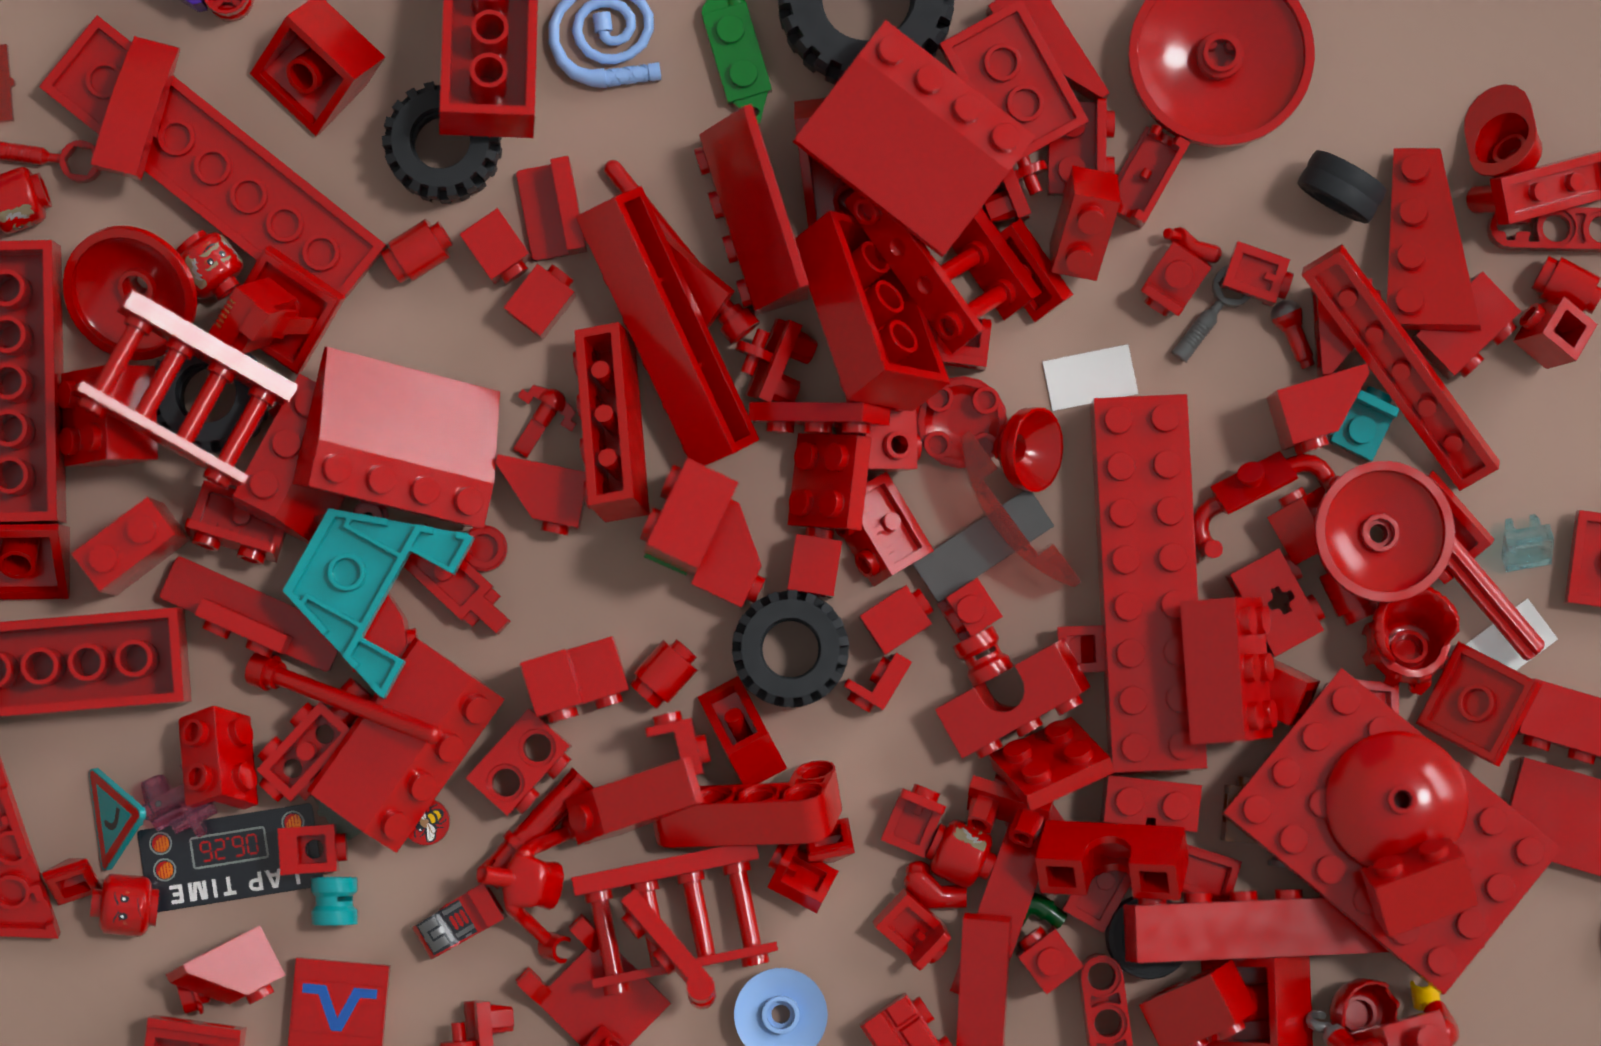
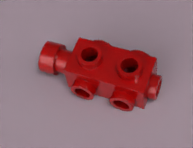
M352 677L340 688L343 691L367 700H371L373 697ZM307 702L289 721L295 729L283 741L277 736L274 737L258 754L257 757L263 761L257 768V771L263 776L258 784L277 802L284 796L290 802L295 801L299 796L305 801L308 800L312 795L307 792V789L351 728L350 725L358 716L319 702L315 707L310 702ZM323 725L330 726L334 732L333 739L328 743H322L317 737L318 729ZM292 759L299 761L302 766L300 775L295 778L290 777L285 770L287 762Z

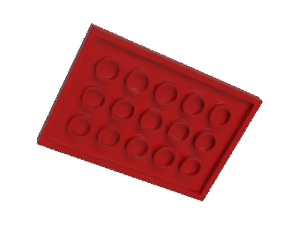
M1341 668L1222 814L1441 995H1445L1562 848L1456 762L1465 780L1468 793L1467 819L1456 845L1465 855L1479 905L1389 938L1376 920L1361 871V869L1367 868V866L1352 858L1340 846L1331 831L1325 808L1326 787L1329 776L1337 761L1351 746L1360 740L1386 731H1406L1426 736ZM1403 791L1395 793L1393 801L1396 807L1406 809L1410 802L1409 796Z

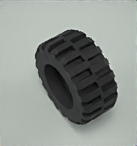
M778 0L781 27L785 31L787 43L793 53L799 54L803 59V65L812 73L818 71L825 76V81L836 85L870 40L854 39L840 33L828 20L822 0ZM910 0L908 13L897 29L935 57L939 48L938 45L945 41L949 32L954 11V0Z

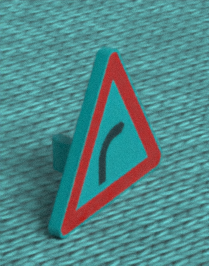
M99 768L90 769L89 778L101 867L103 870H112L139 827L143 825L146 818V807L139 804L133 796H130Z

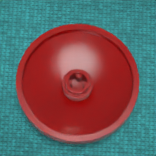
M1145 0L1133 23L1128 44V67L1132 85L1137 97L1149 115L1171 134L1180 136L1193 144L1214 148H1227L1248 144L1265 137L1281 126L1292 115L1305 96L1312 78L1315 62V45L1311 25L1298 0Z

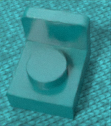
M1368 386L1366 391L1360 390L1339 431L1331 435L1329 443L1368 462H1372L1392 420L1397 417L1400 409L1391 405L1393 399L1389 394Z

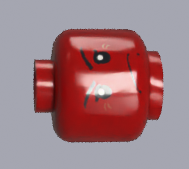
M109 874L103 881L102 889L92 890L90 917H99V927L104 934L133 937L143 936L147 932L148 926H156L159 889H152L150 879L145 876Z

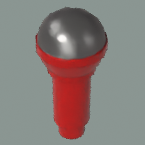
M1293 300L1278 302L1271 311L1272 323L1282 333H1285L1295 360L1300 363L1301 368L1305 369L1314 365L1313 352L1301 326L1303 324L1302 308Z

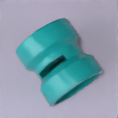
M358 877L311 878V893L316 897V906L311 910V925L358 924V909L353 906V895L358 891Z

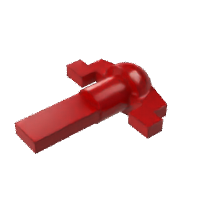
M533 385L529 392L522 389L517 396L528 404L531 403L534 397L541 401L531 421L513 448L523 456L529 457L557 412L565 416L560 425L571 432L575 429L577 423L572 419L576 411L568 403L561 391Z

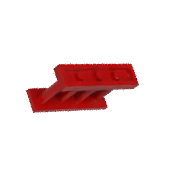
M853 192L843 201L952 354L985 329L978 320L980 317L996 308L1005 321L1042 293L982 207L951 246L957 255L939 265L924 243L858 192ZM969 270L984 293L966 303L951 280Z
M131 291L125 295L116 311L126 317L124 324L127 327L94 386L91 387L83 381L74 386L71 394L80 399L77 405L89 414L103 419L105 414H108L205 469L202 476L219 487L228 489L230 484L235 487L245 484L248 475L234 468L267 406L273 407L275 403L281 406L290 402L299 385L139 293ZM153 332L168 341L165 345L168 352L134 411L114 400L110 395L143 336H149ZM192 356H195L209 364L207 372L210 374L177 434H174L151 420L185 359L191 360ZM235 379L250 388L248 395L251 398L217 458L195 446L193 442L226 383L232 384Z
M757 845L722 846L571 877L575 897L584 895L586 904L591 903L605 977L592 979L593 989L603 987L604 996L632 991L630 981L666 974L652 957L651 953L656 948L646 936L651 967L626 973L623 972L609 899H613L612 889L630 886L632 891L636 888L660 917L655 890L659 889L658 880L671 877L677 878L678 885L683 884L697 954L695 959L701 966L741 959L742 968L770 962L768 953L778 951L777 942L761 944L747 871L751 870L749 861L759 859ZM722 867L723 875L729 876L743 948L716 954L701 880H705V870Z

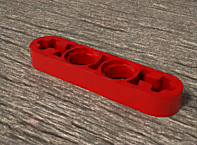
M1571 207L1536 217L1533 225V235L1536 242L1528 240L1531 234L1529 231L1517 232L1512 236V240H1507L1506 233L1498 231L1496 213H1494L1488 220L1487 234L1492 244L1505 250L1601 252V242L1594 240L1589 232L1592 220L1601 217V208ZM1557 216L1565 221L1568 232L1564 240L1555 242L1545 236L1543 224L1548 217ZM1531 219L1523 220L1513 224L1528 225L1529 223H1531Z

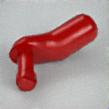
M1166 228L1163 231L1165 239L1171 240V242L1176 241L1206 262L1217 263L1221 259L1222 250L1220 246L1197 240L1185 228Z

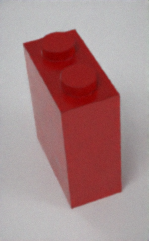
M146 497L71 553V555L99 592L119 595L188 543L191 538L163 502Z

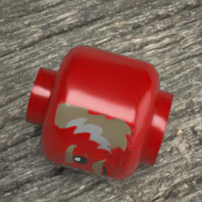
M19 167L0 174V229L6 234H11L43 222L46 218V209L52 207V203L41 174H32L26 167Z
M205 230L198 231L176 249L193 276L198 299H207L214 295L220 301L229 296L235 287L240 286L237 277L243 269V260L221 233L213 232L207 234Z
M954 819L947 826L940 823L928 847L925 858L931 860L930 870L934 875L962 888H969L978 877L987 880L997 855L990 852L992 837L989 833L984 834L967 826L966 822Z

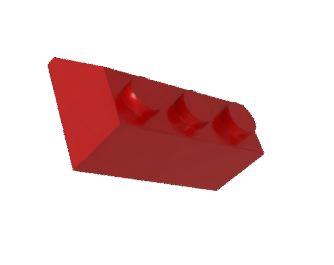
M299 374L294 382L299 386L290 402L280 407L245 471V474L248 475L245 484L237 486L232 496L235 507L309 544L328 508L339 510L346 497L292 484L316 384L315 381Z

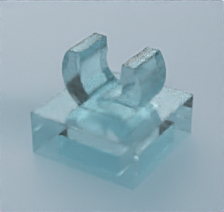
M1536 514L1529 515L1528 528L1516 530L1511 518L1505 520L1501 557L1506 572L1552 564L1554 536L1550 524L1541 525L1540 519Z

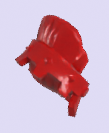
M1428 587L1423 592L1408 599L1395 602H1380L1377 609H1375L1373 620L1365 624L1361 633L1366 636L1367 651L1362 656L1365 665L1374 664L1386 676L1385 684L1395 687L1399 682L1408 683V689L1411 693L1422 695L1431 686L1432 676L1439 669L1443 670L1446 660L1449 659L1450 641L1460 632V617L1455 605L1446 596H1443L1432 587Z

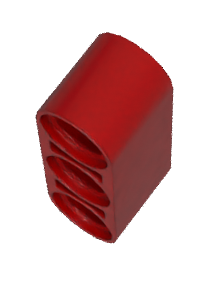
M1100 953L1089 955L1081 962L1084 967L1078 971L1087 1046H1133L1121 966L1108 955ZM1100 962L1109 964L1113 971L1111 982L1103 988L1091 986L1088 980L1090 968ZM1112 1009L1117 1012L1119 1017L1117 1029L1108 1035L1098 1033L1094 1026L1097 1014L1102 1010Z

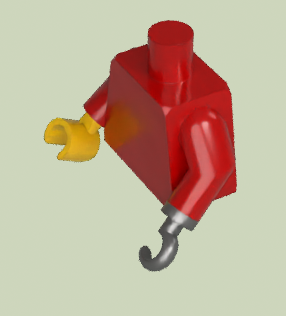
M1410 981L1413 1008L1424 1011L1423 1013L1348 1033L1339 1024L1332 1025L1330 1022L1316 1021L1315 1019L1326 1018L1324 1011L1313 1010L1306 1016L1308 1027L1316 1032L1324 1033L1323 1041L1328 1046H1453L1457 1043L1460 1034L1459 1027L1445 1003L1440 1001L1439 992L1430 985L1419 987L1415 985L1414 981Z

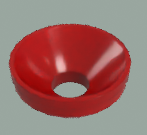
M1031 407L1018 410L1002 427L999 438L995 440V459L999 460L1005 477L1015 488L1030 492L1043 491L1052 484L1060 469L1063 457V435L1057 418L1046 408Z

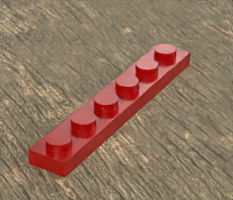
M1343 244L1303 267L1301 274L1458 490L1461 491L1498 470L1500 460Z

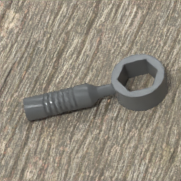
M1228 266L1223 267L1217 272L1212 281V292L1216 302L1210 309L1201 312L1194 324L1182 337V340L1172 350V353L1185 363H1187L1198 346H1200V343H1202V340L1205 339L1207 334L1216 325L1217 315L1223 306L1238 307L1251 298L1247 295H1243L1240 300L1224 297L1219 281L1225 275Z

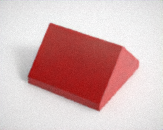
M0 524V600L69 599L70 527L61 524Z

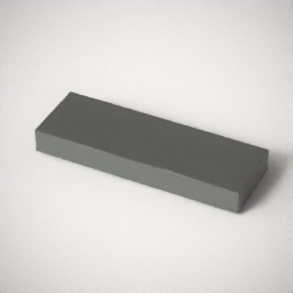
M1024 490L912 565L938 603L1053 528L1054 524L1033 492Z

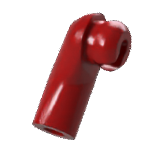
M923 861L911 862L906 867V876L904 877L906 890L927 908H967L966 888L958 885H940L930 875V866Z

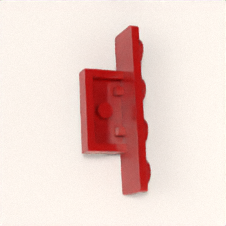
M179 556L175 559L160 592L161 599L205 619L203 629L225 639L229 638L231 632L248 639L245 648L265 657L271 658L273 652L276 651L328 672L331 670L339 652L300 609L184 557Z

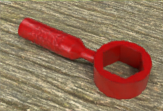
M75 140L67 144L62 149L61 154L50 153L44 147L0 141V160L43 165L48 162L60 163L62 172L69 179L77 183H89L95 180L102 171L93 166L87 175L73 174L67 160L77 148L91 150L92 154L94 153L95 146L84 140Z

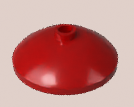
M133 226L106 227L86 237L71 253L63 274V294L67 310L80 332L104 352L112 354L127 327L124 324L126 317L116 311L125 295L131 291L139 293L187 322L194 323L197 312V292L193 276L180 254L159 236ZM137 277L142 278L146 282L147 288L142 287L138 283ZM151 332L149 336H143L130 360H149L165 355L167 350L165 345L168 341Z
M1375 461L1350 469L1330 485L1323 495L1316 512L1314 538L1318 556L1325 570L1344 590L1369 601L1395 602L1408 599L1423 592L1439 578L1452 554L1455 527L1449 503L1432 479L1418 469L1403 463ZM1373 526H1378L1383 531L1384 536L1380 543L1374 542L1370 537V529Z
M1386 731L1360 740L1340 757L1329 776L1325 794V808L1329 826L1340 846L1356 861L1369 867L1382 857L1389 855L1399 856L1416 850L1422 843L1431 839L1450 837L1456 844L1467 819L1468 793L1465 780L1458 765L1441 746L1422 735L1412 732ZM1397 791H1403L1409 796L1410 802L1406 809H1400L1394 804L1393 798Z

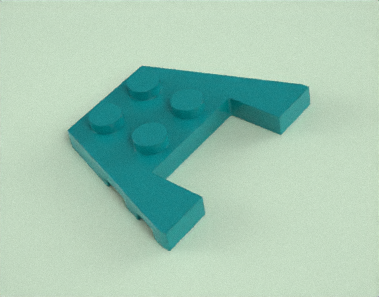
M328 508L282 591L362 676L375 693L386 699L406 661L366 640L364 637L411 553H415L455 575L475 538L467 533Z

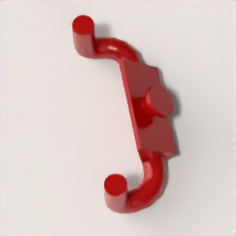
M1278 451L1259 462H1247L1240 466L1237 473L1210 486L1213 497L1198 506L1194 513L1195 546L1203 557L1207 559L1218 558L1223 552V546L1219 541L1213 540L1210 535L1209 524L1211 520L1222 512L1229 515L1299 479L1298 473L1308 472L1313 474L1325 491L1340 476L1335 475L1325 460L1311 454L1295 455L1286 459L1281 451Z

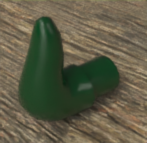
M1034 892L1023 926L1029 916L1034 915L1038 919L1045 920L1056 929H1059L1068 914L1054 905V901Z

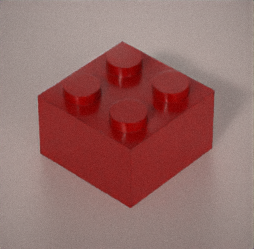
M105 365L61 373V383L58 387V402L62 408L63 429L59 436V447L64 455V466L116 467L158 460L157 442L108 414H105L103 419L89 414L77 405L80 399L71 394L74 386L83 381L93 387ZM127 365L110 397L135 411L155 375V366ZM157 411L151 420L157 423Z

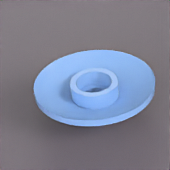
M789 968L768 969L755 975L743 986L735 1003V1027L745 1046H816L821 1040L827 1025V1005L820 988L805 974ZM778 1005H784L790 1011L789 1019L782 1023L776 1022L772 1017V1010Z

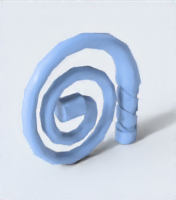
M562 0L557 4L548 23V44L556 64L572 80L590 87L607 89L608 86L615 87L621 86V84L629 85L637 84L638 82L662 80L659 62L606 70L604 68L587 69L576 65L567 57L560 44L559 25L564 13L577 0ZM590 0L584 3L575 14L572 34L578 48L586 57L601 64H618L633 59L647 47L654 31V14L646 0H630L638 6L643 15L644 29L638 42L628 50L617 54H603L591 48L585 40L582 31L584 19L593 10L599 8H612L621 12L625 18L626 27L617 36L610 35V32L613 31L610 12L604 11L592 14L594 32L599 34L601 41L609 46H618L628 42L636 29L635 14L625 2L620 0Z

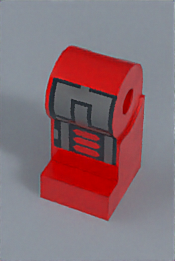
M479 884L440 908V911L418 923L412 929L432 960L507 918V915L489 885Z

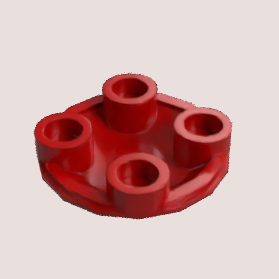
M966 376L949 378L950 383L920 406L917 414V434H919L922 446L927 454L942 465L959 469L978 466L994 457L995 440L999 438L1002 427L1007 423L1005 405L997 391L982 380Z

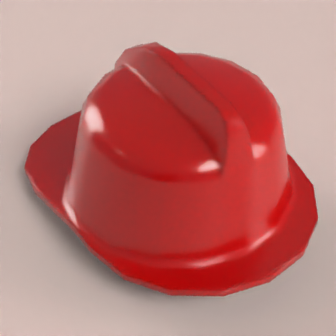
M1502 84L1489 88L1476 98L1469 107L1464 120V134L1473 170L1482 176L1496 178L1534 168L1542 157L1543 147L1537 133L1532 105L1526 92L1515 85Z

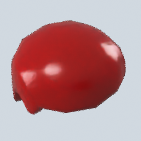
M1356 978L1341 985L1333 995L1329 1008L1330 1022L1332 1025H1341L1348 1033L1356 1032L1397 1020V1009L1400 1007V1003L1389 990L1390 985L1388 983L1374 979Z

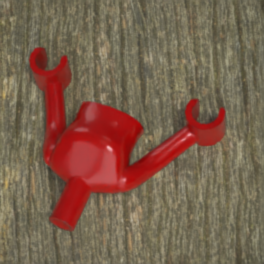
M569 815L563 820L562 828L521 845L512 855L506 868L481 865L476 874L477 881L480 884L502 887L503 901L507 913L538 941L537 950L542 958L560 964L566 963L567 959L557 956L556 947L561 941L571 942V938L554 932H548L524 908L540 907L551 910L555 908L560 899L564 880L562 865L556 861H543L533 856L567 840L577 842L574 830L569 822Z

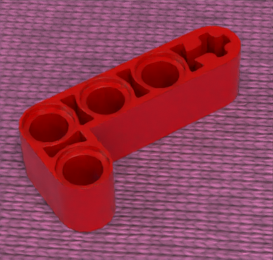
M811 761L797 767L788 783L699 786L703 803L653 822L656 843L662 847L670 848L803 844L821 841L832 833L842 812L836 767L829 761Z

